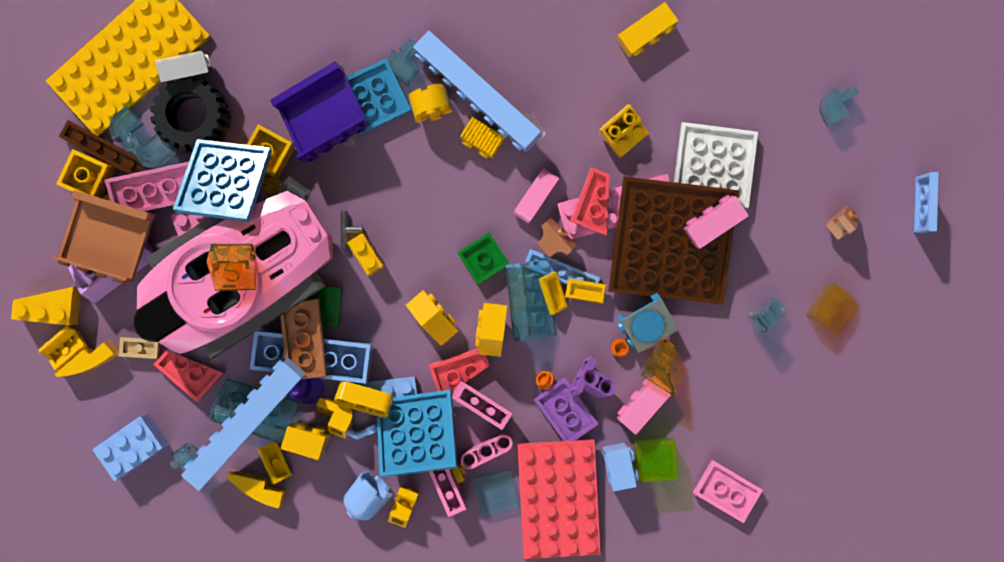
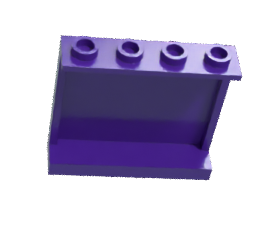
M336 61L270 100L273 107L279 110L299 153L296 156L297 159L304 163L314 161L318 155L331 151L337 144L345 143L349 140V137L364 132L370 126L343 67Z

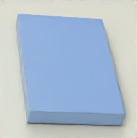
M930 172L916 176L914 233L922 234L937 231L939 172Z

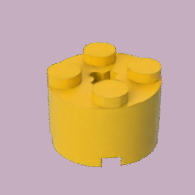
M443 84L429 85L423 91L419 88L409 94V101L416 123L423 122L429 118L431 121H436L442 118L441 115L452 112L447 90Z

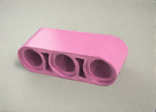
M543 168L513 214L529 224L560 178Z
M499 433L465 450L461 455V465L466 469H473L508 452L513 444L512 437L508 433ZM507 438L509 444L506 447H502L498 443L499 439ZM484 446H489L492 449V453L484 455L481 449ZM472 455L475 461L471 464L466 463L464 457Z

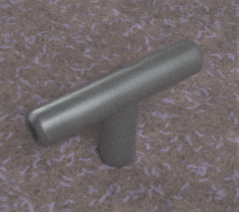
M341 211V249H348V234H363L364 227L348 226V212Z

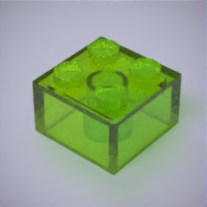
M674 439L633 440L638 482L678 480Z

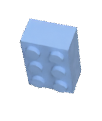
M145 414L92 450L113 481H116L126 476L170 444L150 415Z

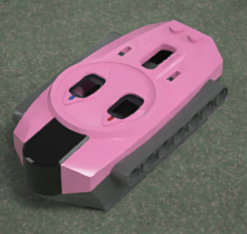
M261 186L250 222L209 217L146 258L152 270L137 286V311L134 315L133 324L135 331L142 339L148 342H158L179 354L202 347L209 359H213L325 287L318 274L333 259V237L311 203L288 191L269 198Z

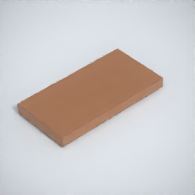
M304 300L281 315L285 360L289 358L306 373L302 379L327 377L320 300Z

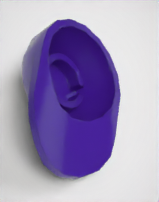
M319 378L301 379L286 396L294 401L305 404L317 403L324 394L323 382Z

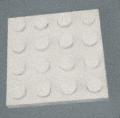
M682 122L674 182L739 190L738 200L744 208H749L758 132Z

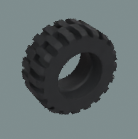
M188 76L187 79H176V82L170 80L166 82L167 87L161 86L158 89L160 94L158 96L154 95L153 101H155V105L150 108V112L154 113V116L150 118L151 123L156 125L154 127L156 134H159L164 142L181 151L193 152L197 139L217 141L219 138L223 139L226 134L223 131L225 128L229 129L230 124L227 122V119L231 117L230 112L227 111L229 105L217 88L201 78L197 79L194 76ZM191 98L202 100L206 106V118L203 124L192 132L181 131L176 123V112L179 106Z

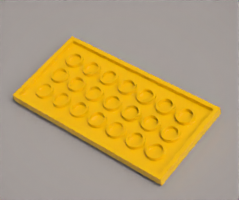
M135 0L53 73L46 82L92 133L101 137L161 83L155 60L196 52L211 36L179 0Z

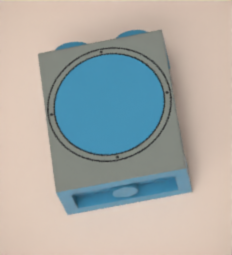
M658 293L650 296L653 302L627 317L622 318L621 314L617 315L620 320L617 325L622 333L627 332L629 336L626 339L631 349L635 347L638 353L679 330Z

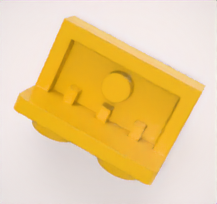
M65 326L38 351L48 358L53 369L58 372L83 349H87L88 345L78 330Z

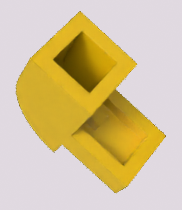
M319 398L317 411L331 417L328 423V432L346 439L352 427V409L337 405L331 399Z
M399 488L388 522L406 528L418 497L414 490Z

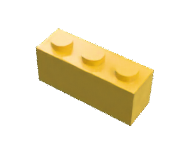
M664 2L618 34L616 40L629 58L633 55L637 57L645 51V46L648 44L652 46L660 40L659 37L664 33L668 35L673 32L679 20L666 2Z

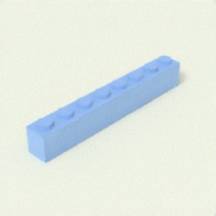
M429 30L413 46L416 52L415 57L422 63L424 61L430 65L428 68L436 76L439 73L443 77L442 81L449 88L453 86L457 90L456 94L462 100L467 99L470 101V106L477 113L481 111L485 115L484 119L491 126L495 124L499 128L497 131L504 138L509 137L513 140L512 145L517 150H524L527 153L542 137L541 131Z
M289 358L283 362L281 360L277 362L272 368L274 370L271 376L267 374L260 381L262 386L258 390L254 388L247 396L249 399L245 405L241 403L234 410L236 415L233 418L228 417L221 425L223 429L220 433L216 431L208 439L211 443L207 447L203 445L196 453L198 457L195 460H189L183 467L186 470L181 476L198 491L206 485L306 374Z

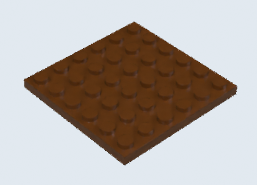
M623 176L608 291L642 296H652L658 293L661 298L723 305L734 226L700 249L695 248L683 228L687 226L686 222L690 219L701 217L705 209L710 206L714 208L719 205V200L729 195L738 198L739 190Z

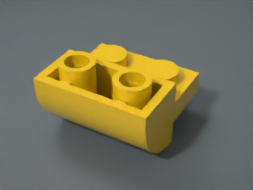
M627 104L598 130L602 139L609 144L619 158L624 156L649 134L640 121L641 118L630 104Z

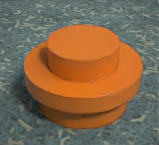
M622 338L615 339L610 347L612 354L620 358L625 357L630 351L629 343Z
M542 371L536 377L537 386L542 390L551 388L555 381L554 375L548 371Z

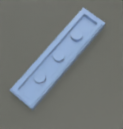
M530 249L523 266L544 276L551 272H557L560 282L566 285L568 279L599 283L601 279Z

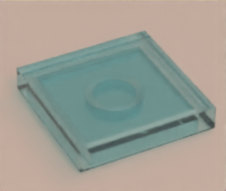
M510 469L473 478L482 516L519 508Z

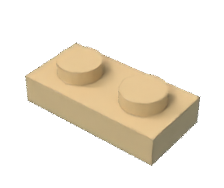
M120 337L119 356L159 359L160 343L158 341L160 340Z

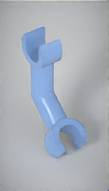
M375 423L360 431L351 428L348 435L356 440L377 432V424Z

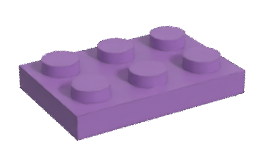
M565 377L535 397L534 401L563 441H576L597 426L598 422L580 397L568 392L571 385Z

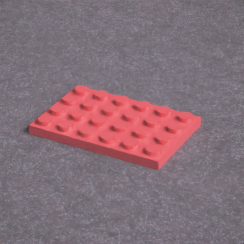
M595 440L518 443L524 559L601 555Z

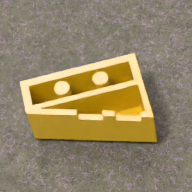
M70 287L13 300L11 319L60 325H78L82 295L77 287Z

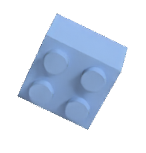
M625 443L602 447L609 485L613 492L637 487L636 481H639L637 470L632 466V462L635 461L633 450Z

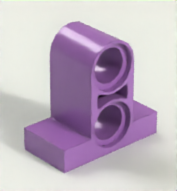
M591 356L584 359L568 392L575 396L585 390L597 398H605L611 396L616 388L612 380L594 370L598 360ZM586 375L589 376V378H590V383H588V382L586 381V379H585V376H586ZM602 385H604L606 388L605 393L602 391Z

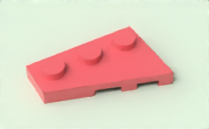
M593 167L590 168L570 222L607 236L606 221L608 218L607 201L609 198L610 174Z
M478 348L431 363L429 364V369L437 391L451 390L453 392L460 381L465 383L486 369L489 366L487 356L478 354Z
M168 350L153 364L196 402H199L224 374Z

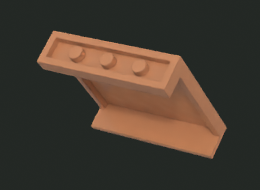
M73 190L71 197L75 198L76 201L58 256L52 255L51 258L57 259V264L70 267V264L76 265V270L87 273L89 270L95 271V275L102 278H107V276L114 277L113 281L118 283L134 282L155 215Z

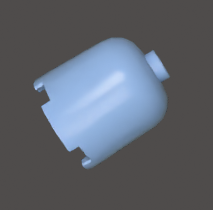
M364 470L344 495V506L347 514L353 519L370 520L393 495L388 492L390 489L389 485L378 475L375 478L369 475L370 471Z

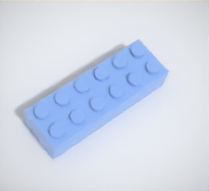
M257 330L254 332L250 370L274 372L272 368L279 360L285 361L283 335L280 332ZM324 338L327 377L320 378L368 383L373 344Z

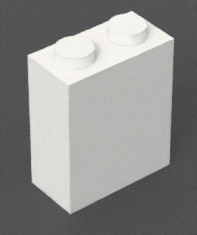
M202 51L155 60L161 82L207 73L208 67H211L208 55H204Z

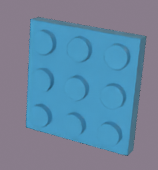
M387 58L347 77L370 123V126L364 132L359 133L360 135L412 111Z

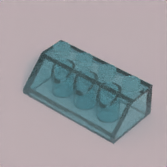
M549 260L506 264L513 341H532L557 336L555 315H550L539 282V278L550 273Z
M226 378L210 406V421L223 424L228 417L233 418L236 415L234 410L241 403L244 405L249 400L247 396L255 387ZM284 397L254 430L252 435L282 444L287 426L292 424L299 402Z

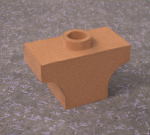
M848 204L830 218L826 226L839 240L846 234L856 230L860 218Z
M552 218L541 226L543 237L537 244L549 258L556 252H563L568 255L577 246L568 236V232L563 227H560Z

